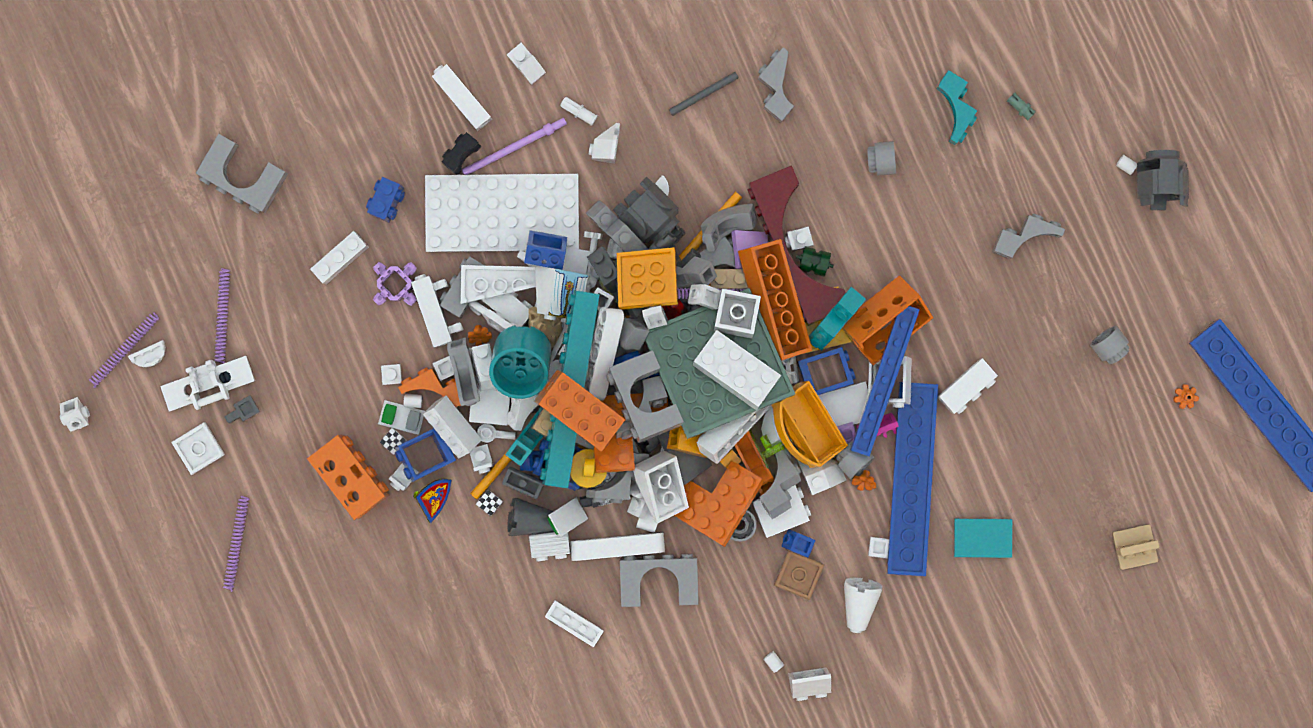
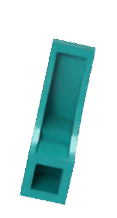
M948 70L936 89L946 97L952 108L954 127L948 142L956 145L958 141L962 143L967 133L964 131L968 125L972 127L977 117L975 114L977 110L958 99L959 97L963 98L968 88L965 86L968 82Z
M850 287L809 335L812 346L822 351L860 308L866 298Z
M542 407L539 408L505 454L520 466L543 437V435L532 429V426L543 410Z

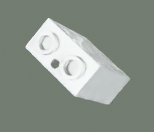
M907 356L903 357L901 366H903V398H889L888 404H893L895 408H904V404H910L912 358ZM880 361L874 366L869 362L868 396Z

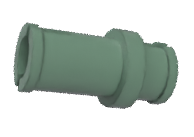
M1013 93L1006 101L1019 112L1020 116L1023 115L1027 121L1036 113L1031 108V104H1027L1016 93Z

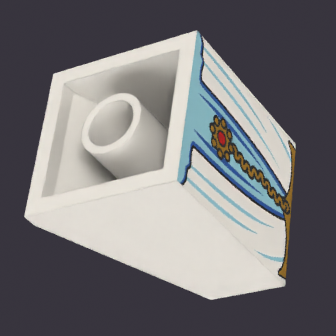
M536 266L537 313L544 314V319L556 320V317H561V322H565L567 313L571 311V306L569 305L570 294H573L574 290L586 291L588 275Z

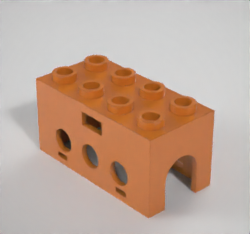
M899 275L861 305L842 328L852 344L874 366L881 360L885 349L884 347L881 350H877L876 346L880 342L887 343L895 317L909 306L920 309L911 335L932 320L933 316L921 296ZM891 321V324H889L882 331L880 330L883 326H885L888 322Z
M556 370L534 400L535 403L601 452L625 421L623 417L559 370Z
M337 435L308 457L307 460L350 516L356 520L388 497L387 491H389V488L383 481H378L375 477L378 474L372 466L365 464L364 461L366 459L360 451H355L352 447L354 443L348 435ZM331 460L335 463L334 470L329 466ZM342 476H345L347 479L346 485H343L341 482ZM354 491L359 494L357 501L353 498Z

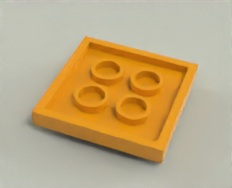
M674 247L617 253L619 309L678 304L676 250Z

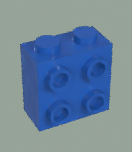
M384 177L381 180H377L374 186V191H376L374 197H370L366 205L367 213L390 223V220H394L398 210L396 206L398 202L401 203L405 196L404 187Z

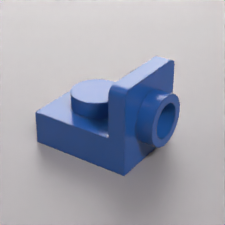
M788 529L783 537L782 547L809 558L816 540Z

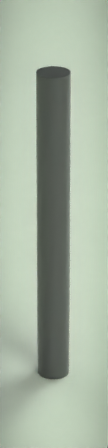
M733 72L670 108L671 115L674 116L738 79V75L736 72Z

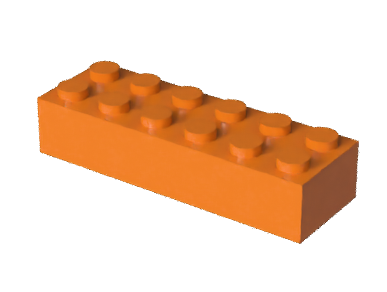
M779 239L738 251L748 288H750L752 295L761 296L759 311L780 359L785 360L813 351L782 240Z

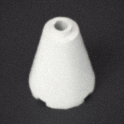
M847 578L845 580L847 627L851 632L861 633L866 630L882 593V585L873 580L863 582V578Z

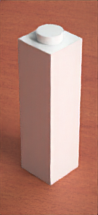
M447 64L444 67L440 65L434 70L433 79L477 131L492 120L491 116Z

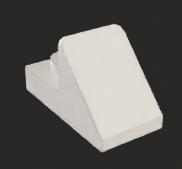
M522 43L507 54L508 58L531 85L546 73L536 58L531 55Z
M635 482L630 485V495L633 497L627 512L638 518L645 519L649 508Z

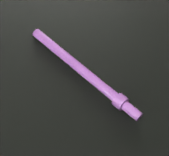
M564 118L552 124L547 123L542 129L463 168L462 171L464 175H468L545 135L553 134L555 130L567 125Z

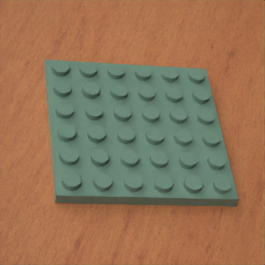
M750 288L740 291L742 293L752 294ZM704 306L668 320L667 325L649 329L645 339L649 351L653 350L660 366L659 375L672 405H677L684 421L681 427L687 439L756 411L693 366L694 360L715 333L714 326L718 309L712 310ZM759 309L752 339L722 333L781 375L757 411L795 395Z

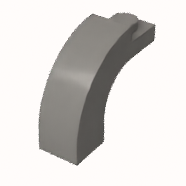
M754 204L729 207L708 217L701 224L703 244H706L707 251H715L719 241L734 230H753L757 222Z

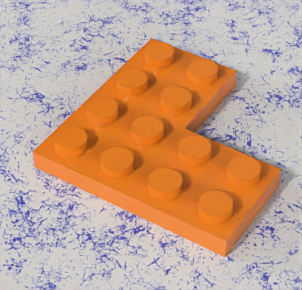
M643 393L630 394L633 404L639 408L643 399ZM608 395L601 401L623 417L622 410L624 408L622 403L617 402L615 395ZM667 395V403H664V405H663L662 407H659V408H653V406L650 407L652 413H653V412L660 411V410H662V409H665V408L669 407V406H668V395ZM614 434L602 452L594 447L595 472L635 470L632 437L616 439Z
M731 461L713 493L692 481L685 484L684 489L689 508L674 516L725 547L765 480Z

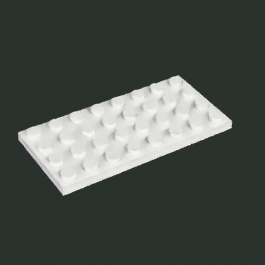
M578 174L425 175L426 252L525 251L530 230L567 237L566 247L579 249Z

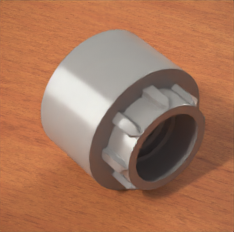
M894 141L875 143V146L867 148L869 172H877V176L896 174Z
M1112 326L1105 330L1090 344L1098 357L1109 364L1116 363L1129 352V346L1127 345L1129 341L1117 326Z
M853 441L836 456V460L839 462L838 467L851 480L854 476H858L875 459L872 454L869 457L851 451Z
M749 510L746 511L742 518L745 522L744 528L741 530L736 529L730 539L739 542L746 541L755 533L756 519Z

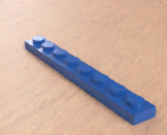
M909 306L895 317L850 449L851 451L870 457L920 309Z

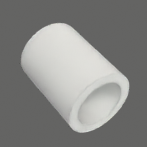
M1123 154L1116 166L1131 175L1136 169L1137 163Z
M404 395V407L422 408L423 395Z
M774 651L763 659L774 673L784 666V663Z

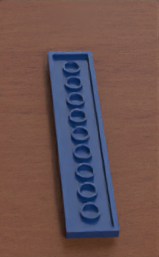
M1218 319L1189 342V344L1309 492H1313V432L1222 320Z
M899 382L898 398H903V382ZM911 383L910 404H904V408H897V423L899 427L896 428L887 574L926 576L938 384Z

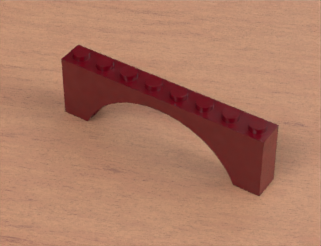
M791 165L750 182V188L747 191L751 200L755 199L757 203L755 210L758 217H763L765 223L762 224L765 234H770L772 241L782 240L804 322H807L808 326L822 321L846 292L842 288L823 285L807 276L795 264L787 250L783 236V217L790 197L799 186V181Z

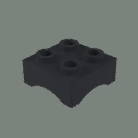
M467 132L464 135L460 134L454 142L456 145L453 149L449 148L442 156V163L455 175L460 173L465 159L481 148L479 142Z

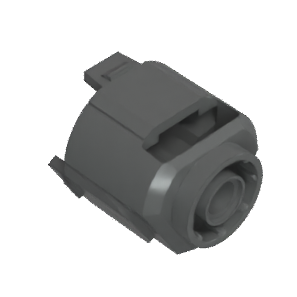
M1179 151L1146 152V159H1142L1137 163V199L1140 200L1141 206L1150 205L1151 210H1166L1167 201L1180 200L1181 206L1188 207L1189 171L1187 163L1180 159Z
M646 177L640 183L646 191L640 195L633 190L624 199L629 208L620 202L613 209L619 216V219L643 243H649L651 240L657 242L666 231L670 232L680 222L675 217L678 214V207L655 183Z

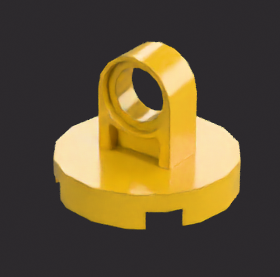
M581 450L573 456L570 476L578 486L594 488L603 482L607 472H595L594 450Z

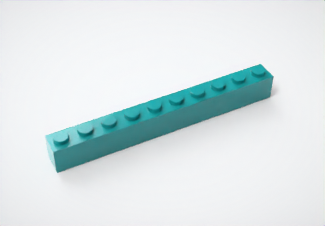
M574 290L573 294H570L569 297L571 311L566 315L565 324L568 325L567 333L564 332L562 344H565L564 352L560 353L559 363L562 364L561 372L584 388L600 294ZM550 414L552 428L551 430L548 429L546 440L549 441L548 449L544 450L543 460L546 461L545 468L541 469L540 480H543L542 483L544 485L568 488L577 433Z

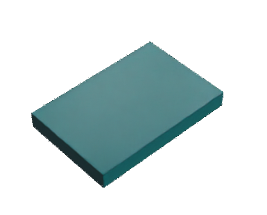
M954 518V557L1012 558V519Z

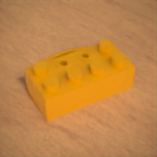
M809 381L798 382L793 386L794 396L771 405L776 430L786 449L797 460L808 465L809 468L821 467L846 448L848 444ZM787 434L789 435V437H790V439L792 440V442L796 445V447L798 448V450H797V449L793 446V444L790 442V440H789Z

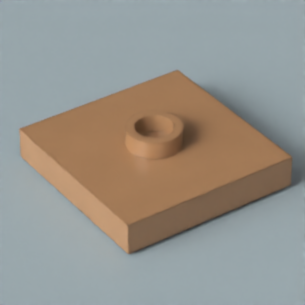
M788 550L774 586L810 600L824 564Z

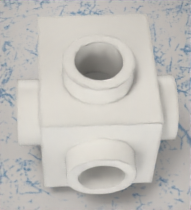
M78 397L60 403V420L64 426L68 427L70 432L89 425V410L87 406L82 405Z

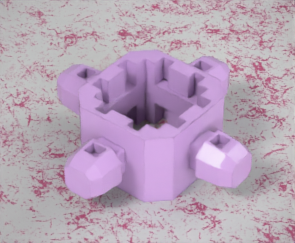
M380 262L373 267L374 271L381 275L377 279V287L381 292H378L373 298L377 305L380 306L385 303L387 297L391 301H400L404 298L403 301L411 306L417 301L412 292L409 293L413 288L411 284L413 281L409 276L413 275L417 270V267L412 262L405 265L403 271L398 266H391L386 270L387 267ZM397 272L407 284L398 295L393 296L383 284L386 279Z

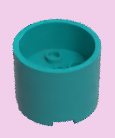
M516 325L506 328L498 335L493 348L489 376L492 384L500 393L515 399H525L535 396L544 388L548 380L552 354L551 344L547 336L535 327H516Z

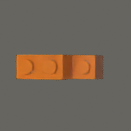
M427 367L417 372L419 376L414 379L411 377L401 381L402 385L398 387L401 394L420 389L431 390L443 397L447 396L456 408L461 406L455 378L446 382V387L444 388L432 368L430 370Z
M748 431L734 447L746 469L765 480L758 491L760 495H763L773 484L774 478L769 469L766 468Z

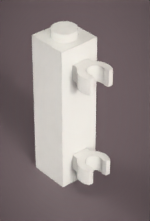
M425 274L415 277V281L411 282L433 347L437 348L446 345L447 342L453 341L451 334L463 330L460 322L448 326L440 306L436 291L447 288V281L443 279L433 283L430 276L426 277Z

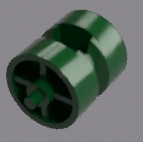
M805 246L803 254L796 255V259L800 261L799 268L804 272L809 273L813 271L815 275L825 277L827 269L834 266V264H830V252L822 250L816 252V249Z

